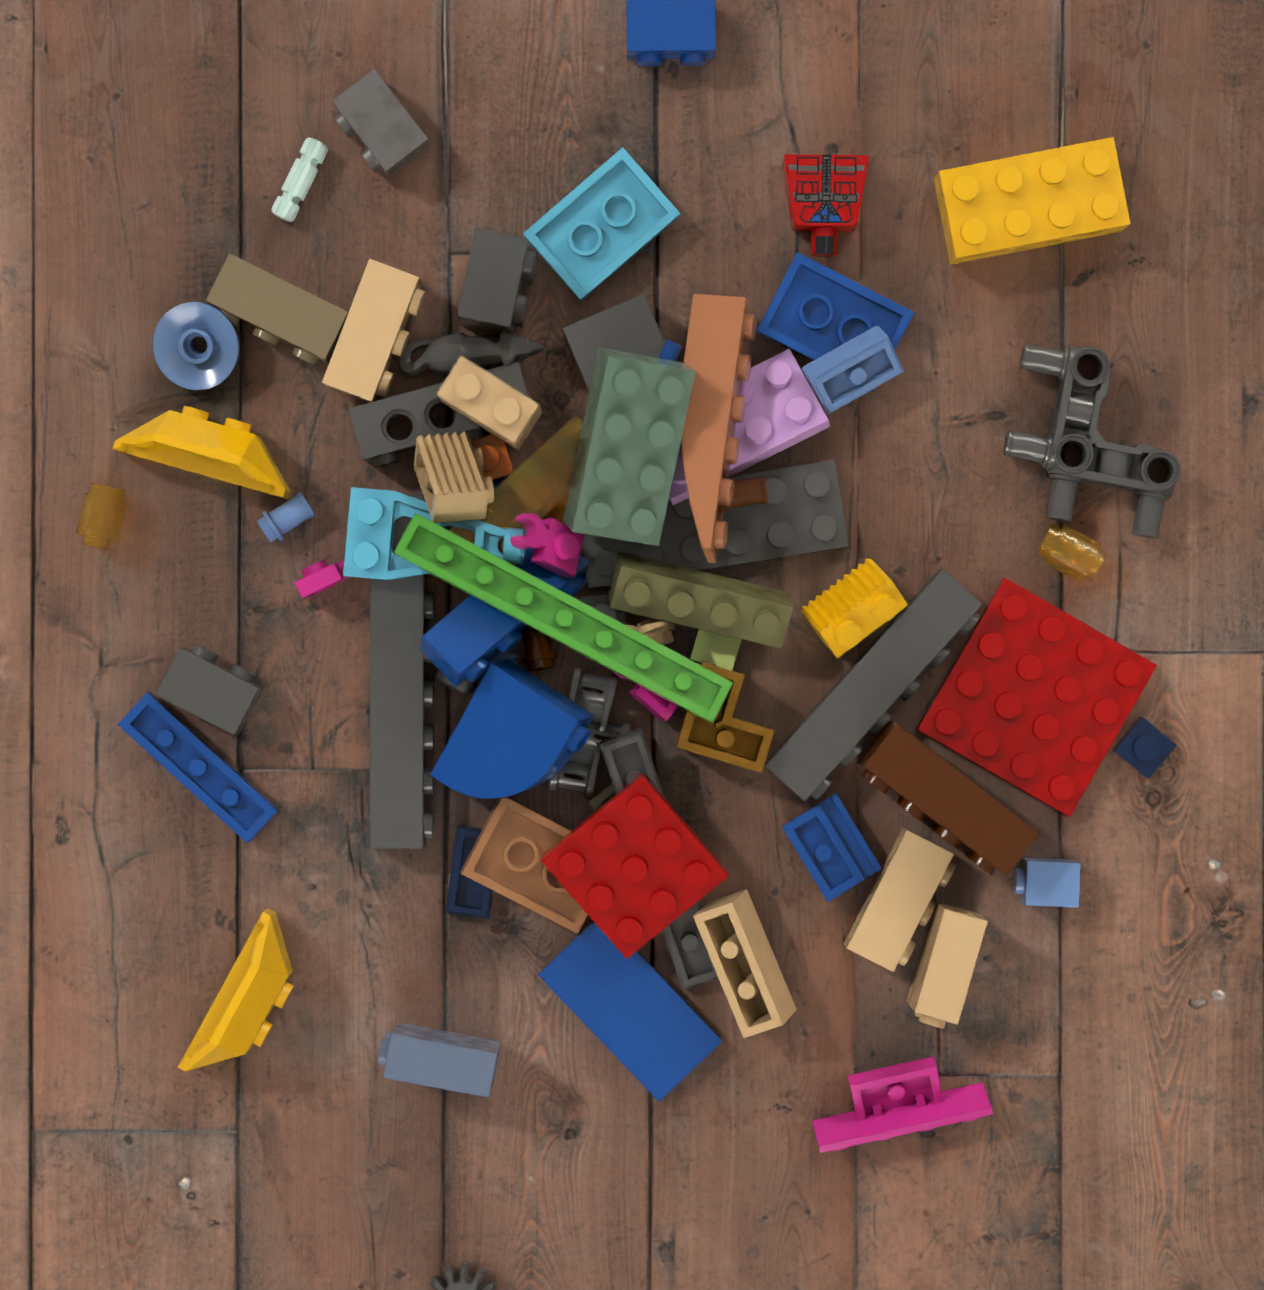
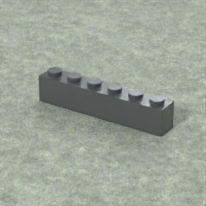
M939 569L908 603V607L894 618L765 761V766L803 801H806L810 795L814 799H818L833 782V779L828 775L839 763L846 767L863 749L858 743L869 730L876 734L889 721L892 714L888 709L898 697L905 702L922 683L917 676L929 664L935 669L950 653L951 649L946 644L957 632L962 636L966 635L981 617L976 611L981 607L982 603L946 570Z

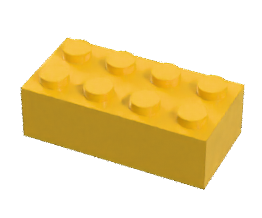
M1114 137L940 170L934 178L950 265L1122 232L1131 224Z

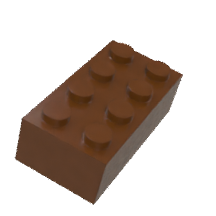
M888 721L857 762L865 769L860 775L863 779L884 794L891 788L900 795L895 802L897 805L919 821L925 815L935 822L930 829L955 848L960 843H963L970 849L965 857L991 876L996 869L1007 876L1039 834L1037 830L897 723Z

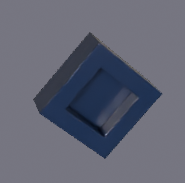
M1139 717L1112 751L1142 776L1149 779L1175 748L1176 744L1146 719Z

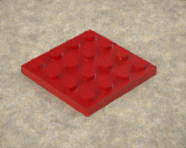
M1003 578L916 730L1070 817L1157 665L1009 579Z

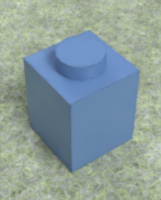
M1022 858L1021 868L1014 869V894H1020V902L1024 905L1079 907L1081 863L1075 860Z

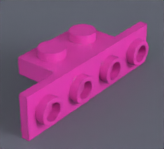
M928 1057L848 1075L855 1111L812 1120L819 1151L823 1153L832 1150L840 1151L850 1146L873 1141H885L895 1136L917 1131H929L935 1127L957 1122H969L980 1117L993 1115L983 1082L941 1091L934 1057Z

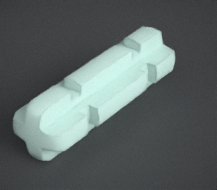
M308 137L305 139L299 151L302 156L300 159L296 158L281 188L283 194L282 196H277L272 206V213L287 222L294 221L300 209L298 203L299 201H304L319 171L316 166L318 163L322 164L328 152L327 146L314 138Z

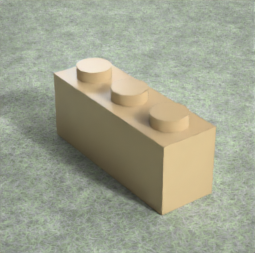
M369 258L322 383L325 386L369 403L377 401L379 396L386 398L394 379V373L389 372L394 355L399 357L403 355L409 340L410 332L404 330L410 314L418 315L425 298L426 291L420 289L422 282L419 277Z
M902 828L843 943L844 946L892 972L895 971L898 964L905 966L916 945L915 942L911 941V938L918 924L925 927L935 909L936 903L932 902L931 899L938 885L944 888L955 870L956 864L950 862L954 854Z
M744 889L708 902L693 915V918L743 1038L784 1025L797 1009L748 890Z

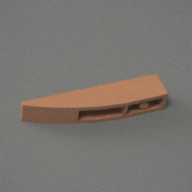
M693 294L684 363L696 372L681 439L682 456L690 505L701 546L707 562L717 563L718 548L725 549L727 544L728 523L722 522L724 506H731L733 500L734 482L732 479H728L730 464H737L739 457V438L734 437L736 422L742 423L744 419L745 397L740 396L741 382L748 381L750 376L751 357L750 355H745L747 340H754L756 314H750L746 297Z

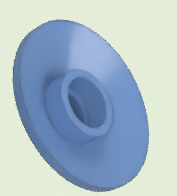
M187 302L173 307L160 319L153 336V352L157 365L170 381L186 389L205 390L219 385L233 372L239 358L240 343L235 326L220 309L204 302ZM197 336L203 337L206 340L207 349L205 352H200L195 348L194 341Z

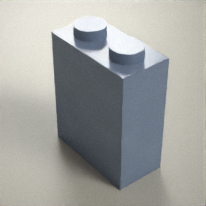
M398 1022L392 1033L386 1032L385 1038H382L377 1065L385 1066L383 1075L385 1079L489 1098L494 1083L501 1041Z

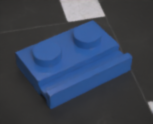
M836 793L781 826L827 902L882 869Z

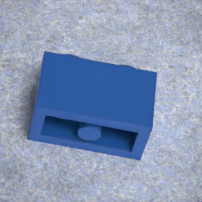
M627 0V60H636V65L659 66L662 65V59H680L681 65L700 66L706 64V59L715 58V0Z

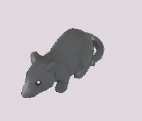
M503 330L500 335L468 336L465 333H453L436 337L435 340L419 339L406 346L403 355L400 357L399 365L401 372L408 378L421 376L430 369L435 374L448 376L460 356H463L482 369L490 370L518 361L522 362L526 358L540 353L544 349V345L518 335H512L510 332ZM428 346L416 362L410 360L412 353L417 348Z

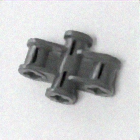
M575 667L568 699L594 715L587 728L591 733L584 747L578 753H573L564 767L550 779L548 791L555 792L560 788L582 793L585 799H592L600 762L599 757L600 753H602L599 742L605 740L596 738L594 735L615 737L629 732L631 723L624 722L622 725L607 723L618 681L617 675L612 674L607 678L585 673L582 667ZM582 687L599 689L603 691V694L586 691ZM564 773L583 776L584 779L565 776Z

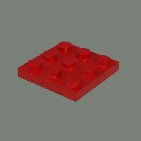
M643 773L544 853L540 860L626 959L728 877V871Z

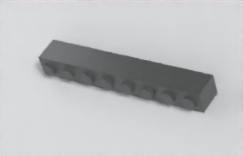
M406 494L426 501L424 500V494ZM408 516L400 517L395 521L393 552L412 520ZM427 575L395 580L370 579L369 849H423L426 846V838H433L434 813L426 812V794L434 793V777L430 775L434 768H426V750H434V724H426V706L434 707V680H426V663H432V661L420 650L422 636L426 633L427 619H434L435 614L434 592H427Z

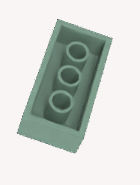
M598 347L563 521L572 532L659 546L696 372L686 363Z

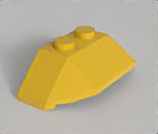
M184 406L182 413L169 410L114 442L113 449L122 453L289 499L291 491L261 437L250 433L252 425L242 421L226 418L224 425L207 421L209 412Z
M267 908L262 912L178 1066L181 1070L186 1072L246 1054L253 1044L261 1047L273 1026L272 1023L266 1021L274 1005L282 1009L294 988V985L288 982L293 969L275 911Z

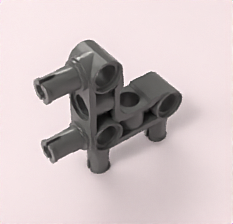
M1025 343L1021 352L1019 369L1054 375L1060 381L1050 433H1047L1046 437L1008 430L1004 441L1003 455L1040 462L1041 467L1047 470L1048 478L1053 480L1045 518L1071 522L1078 484H1083V481L1135 491V495H1138L1139 498L1132 534L1157 539L1165 500L1169 501L1170 497L1173 496L1174 485L1181 474V466L1178 459L1172 453L1150 445L1138 443L1131 447L1105 442L1104 437L1100 436V431L1096 429L1102 399L1107 397L1110 383V361L1101 349L1069 345L1068 347L1064 346L1063 350ZM1081 357H1088L1096 363L1097 374L1093 380L1084 379L1079 375L1077 363ZM1065 443L1074 444L1080 450L1081 459L1076 467L1066 465L1060 457L1061 448ZM1153 459L1161 461L1167 469L1166 478L1162 483L1153 482L1147 474V467Z

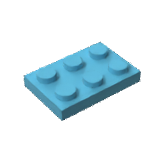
M622 147L527 229L523 236L529 240L534 249L579 301L582 302L678 219L680 212Z

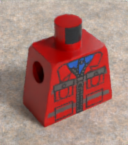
M784 155L782 170L792 231L811 232V256H837V233L854 232L856 229L869 155Z

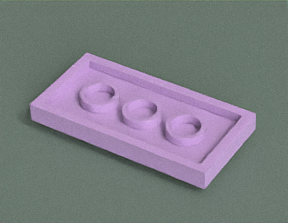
M790 348L750 368L749 380L741 382L740 396L745 397V413L743 422H736L734 437L739 438V457L737 464H730L728 478L830 427L825 412ZM682 441L669 496L672 506L689 498L682 456Z

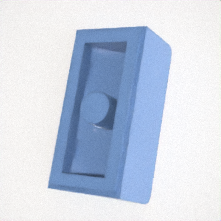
M879 326L872 327L802 367L805 377L827 415L905 372L889 337Z

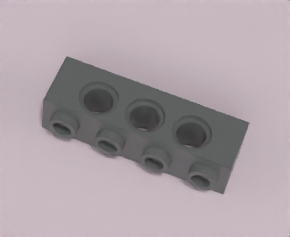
M519 361L486 370L491 375L530 398ZM443 383L348 409L362 460L366 463L374 461L375 468L401 461L399 454L414 450L416 438L420 435L426 437L431 434L434 437L438 433L443 436L445 433L452 435L454 432L461 434L465 431L468 433L470 440L485 438V429L456 411L455 420L451 426L442 429L433 425L431 416L434 409L440 405H445L437 396ZM397 417H407L413 424L412 433L404 440L393 439L389 432L391 422Z

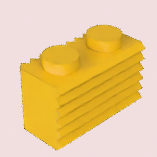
M866 558L864 564H858L857 569H851L850 574H844L843 580L837 579L836 585H830L829 590H823L822 595H816L815 601L809 600L808 606H802L801 612L818 637L838 659L907 608L908 604L893 581L872 559Z

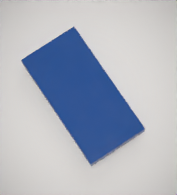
M594 921L538 973V976L658 1101H661L722 1042V1038L638 951L626 959Z

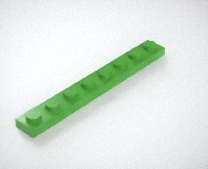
M417 513L414 514L394 551V555L709 723H713L733 685V682Z

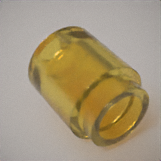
M91 483L89 493H84L76 534L84 536L83 545L109 550L110 542H120L128 502L124 501L126 490Z
M1053 523L1036 553L1045 559L1044 564L1079 582H1082L1086 575L1093 579L1106 556L1098 552L1102 543L1065 524L1061 528Z

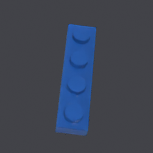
M147 692L117 724L246 843H249L279 811L277 807L151 692Z

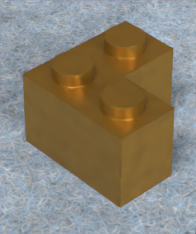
M701 662V666L733 682V685L713 723H709L686 710L676 747L762 773L775 730L733 717L745 675Z

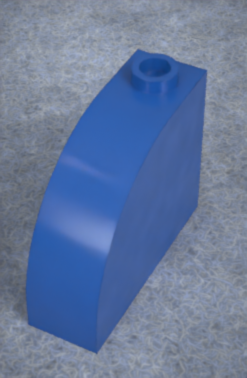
M510 659L491 663L430 775L449 788L476 798H503L532 789L556 775L568 762L572 754L578 753L584 747L591 733L587 728L594 715Z

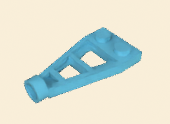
M351 487L343 576L395 580L430 574L394 555L393 552L395 521L403 516L413 518L414 514L417 513L432 521L426 501L397 491ZM480 520L435 523L443 528L454 526L468 529L474 533V544L510 564L523 565L526 549L515 548L510 540L513 536H526L525 529H503ZM502 538H504L503 554L498 549V543Z

